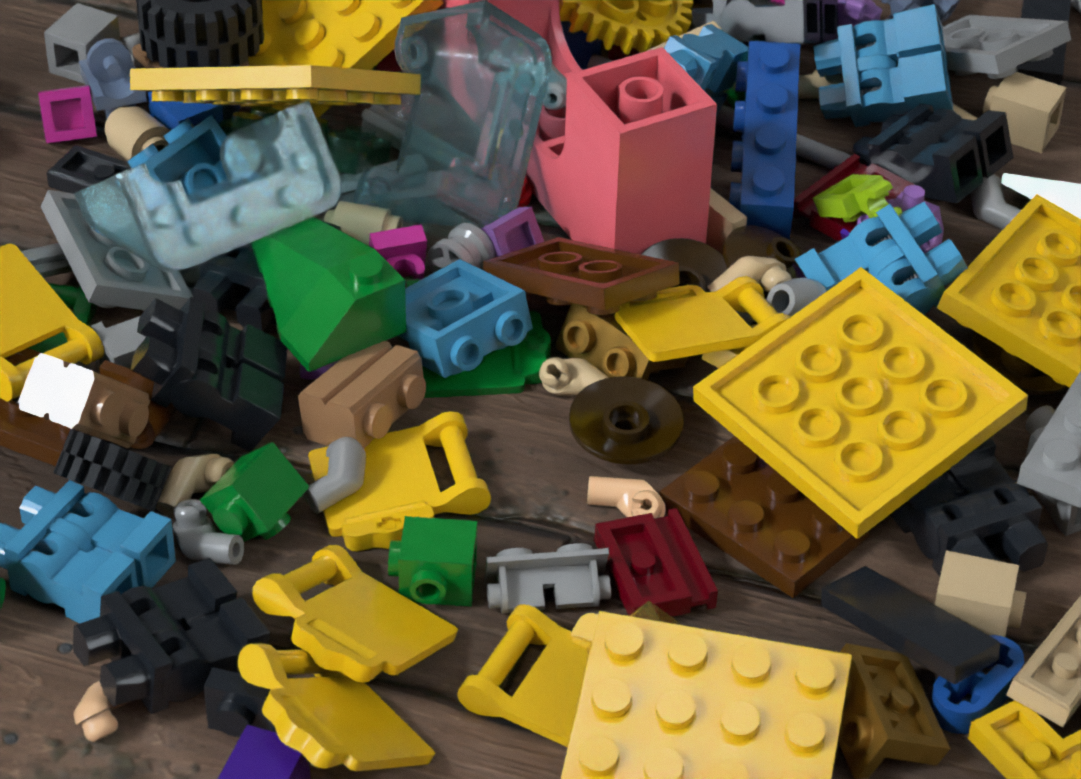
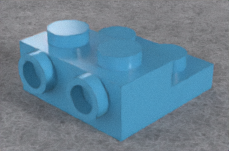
M212 115L196 126L192 124L189 118L163 136L169 145L158 152L153 143L127 161L133 171L121 179L152 222L161 216L164 218L192 258L203 253L217 239L223 238L229 232V221L250 197L267 203L273 200Z
M459 259L405 288L407 332L398 336L409 342L410 349L418 352L422 359V366L446 378L450 375L475 369L481 363L483 356L494 350L519 344L525 338L527 331L533 329L524 290Z

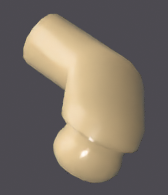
M552 357L544 361L539 370V377L543 387L548 392L557 396H577L588 385L605 378H610L591 363L580 358L561 359L559 357Z

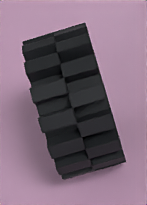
M70 429L53 473L148 510L155 511L171 467L99 438Z

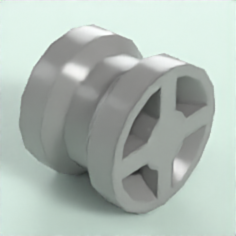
M471 223L457 225L450 231L448 239L437 241L428 251V262L433 273L459 259L483 270V261L495 258V249L490 238L483 230Z

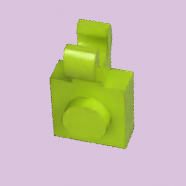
M852 174L813 197V201L820 217L843 218L844 222H852L865 214L869 218L878 217L876 212L889 205L885 197L889 195L888 191L893 188L889 181L883 180L882 175ZM893 207L897 215L902 213L900 207Z

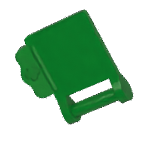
M420 278L406 279L405 288L420 281ZM529 311L533 329L527 331L525 338L517 345L494 350L483 356L481 363L473 370L463 371L444 378L422 366L423 378L426 382L424 398L518 394L524 391L525 384L542 383L539 377V370L542 363L551 356V337L542 327L541 315L538 312Z

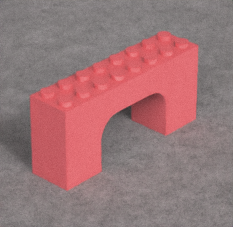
M442 0L444 4L425 20L427 68L508 165L522 171L526 175L534 196L571 240L640 255L650 246L668 239H692L706 244L717 103L663 47L582 70L572 56L564 37L559 13V0ZM542 62L553 64L567 78L566 107L559 110L546 108L542 104L543 101L533 90L507 93L503 84L502 74L504 67Z

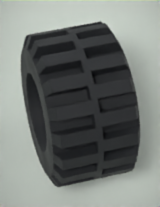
M136 0L142 51L146 52L147 57L152 62H159V65L163 68L231 67L233 65H242L248 61L249 56H255L260 50L259 45L263 44L262 0Z

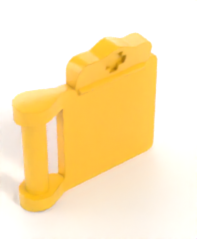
M6 244L0 247V398L7 402L21 396L35 357L16 366L4 359L61 332L64 333L68 342L43 354L72 364L80 361L85 365L104 356L103 343L98 334L72 313L14 244Z
M748 276L738 277L719 290L707 293L697 285L669 287L658 291L655 299L630 301L620 305V311L615 313V320L647 359L652 362L748 347L791 317L784 313H778L764 299V291L759 283ZM736 311L747 312L758 325L751 328Z
M444 412L420 426L389 432L380 439L374 438L364 448L366 464L362 487L323 510L329 534L333 537L343 536L346 547L351 551L357 552L376 547L389 549L391 540L401 541L405 516L435 518V514L443 512L472 515L486 509L491 503V495L486 482L478 478L465 442L468 436V429L463 415L459 412ZM425 445L444 448L455 485L440 492ZM328 446L309 452V463L314 481L328 474L329 457H326Z
M328 545L317 551L313 555L311 562L285 575L271 573L258 580L253 586L252 595L254 602L260 610L270 615L291 616L295 618L291 640L297 647L307 651L319 667L341 672L356 682H368L382 671L389 675H398L454 642L458 632L456 626L363 573L349 553L339 545ZM322 583L336 585L307 601H304L300 595Z
M524 604L516 606L506 622L507 633L477 675L467 676L457 692L460 703L475 714L505 718L568 748L598 614L587 613L581 616L571 632L560 627L535 607ZM528 644L547 645L512 697L499 688Z
M259 643L249 644L240 651L238 668L241 676L250 684L270 689L262 707V713L274 724L281 742L302 753L314 766L326 769L344 764L353 771L428 765L434 757V750L365 682H356L341 672L319 667L311 655L303 649L276 650L272 645ZM314 674L316 676L311 678H287V675Z

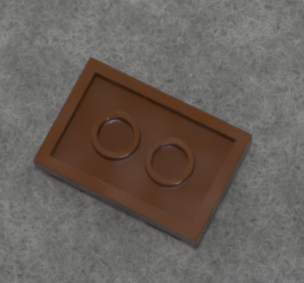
M560 237L483 261L484 271L524 290L525 295L536 294L545 296L546 302L553 305L575 303L587 306V312L597 315L616 313L620 311V305L630 301L655 299L658 291L679 284L678 262Z
M733 436L659 492L665 503V513L668 514L669 509L677 508L686 527L792 598L797 596L869 537V531H867L860 538L856 539L736 436Z

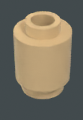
M119 107L106 120L105 134L109 146L127 161L152 143L158 152L169 145L163 136L170 132V130L140 107Z
M339 201L335 210L328 209L324 218L325 222L340 226L342 232L368 246L370 233L403 228L402 216L391 215L390 209Z

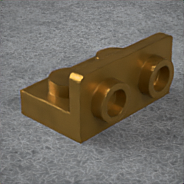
M575 303L570 305L556 341V348L569 358L585 359L608 377L628 376L648 380L650 373L655 374L660 370L684 367L688 357L652 362L647 359L615 320V313L606 315L591 314L587 312V306Z
M846 643L840 653L852 654L838 742L853 777L856 779H869L885 757L937 766L948 753L950 747L909 658L902 653Z

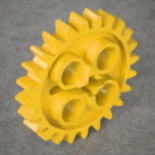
M559 0V13L561 21L571 22L570 32L582 30L587 33V42L590 43L598 38L603 40L605 49L610 50L613 44L620 46L624 54L629 55L631 48H636L642 53L667 42L670 36H680L687 33L692 21L691 7L693 0Z

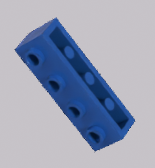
M749 41L747 61H737L735 91L745 92L744 101L735 100L733 131L743 132L742 141H733L731 172H740V183L731 182L729 203L747 217L746 226L765 227L778 232L790 240L794 210L800 44Z

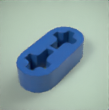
M988 635L1000 642L999 660L987 667H993L987 675L982 673V669L955 685L941 676L937 678L933 686L930 706L943 730L955 734L969 733L972 721L1000 708L1009 698L1006 694L1014 677L1024 666V654L1016 643L1002 636ZM968 693L972 695L971 703L965 700L960 702Z

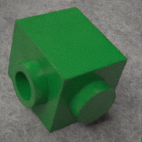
M271 442L240 457L200 501L212 514L218 528L225 534L240 535L243 542L259 535L263 540H268L290 522L292 517L287 511L308 490L309 485L277 446Z
M405 516L401 541L391 540L388 556V576L399 577V594L415 603L472 607L477 569L478 521Z

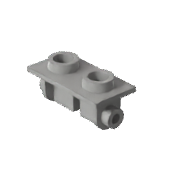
M574 543L564 545L558 548L556 552L533 554L527 548H510L500 551L495 557H487L484 584H487L489 609L500 608L501 614L512 613L515 607L520 604L530 605L539 611L544 610V588H554L556 609L597 607L600 600L611 599L609 575H604L609 549H593L589 544Z

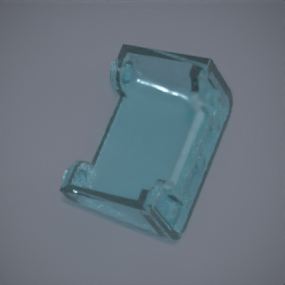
M486 0L402 17L395 40L394 51L396 61L405 73L421 74V95L414 96L396 169L393 170L390 167L381 165L365 170L358 181L353 203L390 209L391 215L402 216L403 221L455 227L461 223H471L481 229L518 208L551 73V50L541 35Z
M308 100L226 136L220 149L221 163L227 176L225 181L186 195L180 180L171 183L156 181L148 175L150 173L144 163L74 193L83 217L91 229L155 268L166 272H176L329 210L335 206L340 198L342 185Z

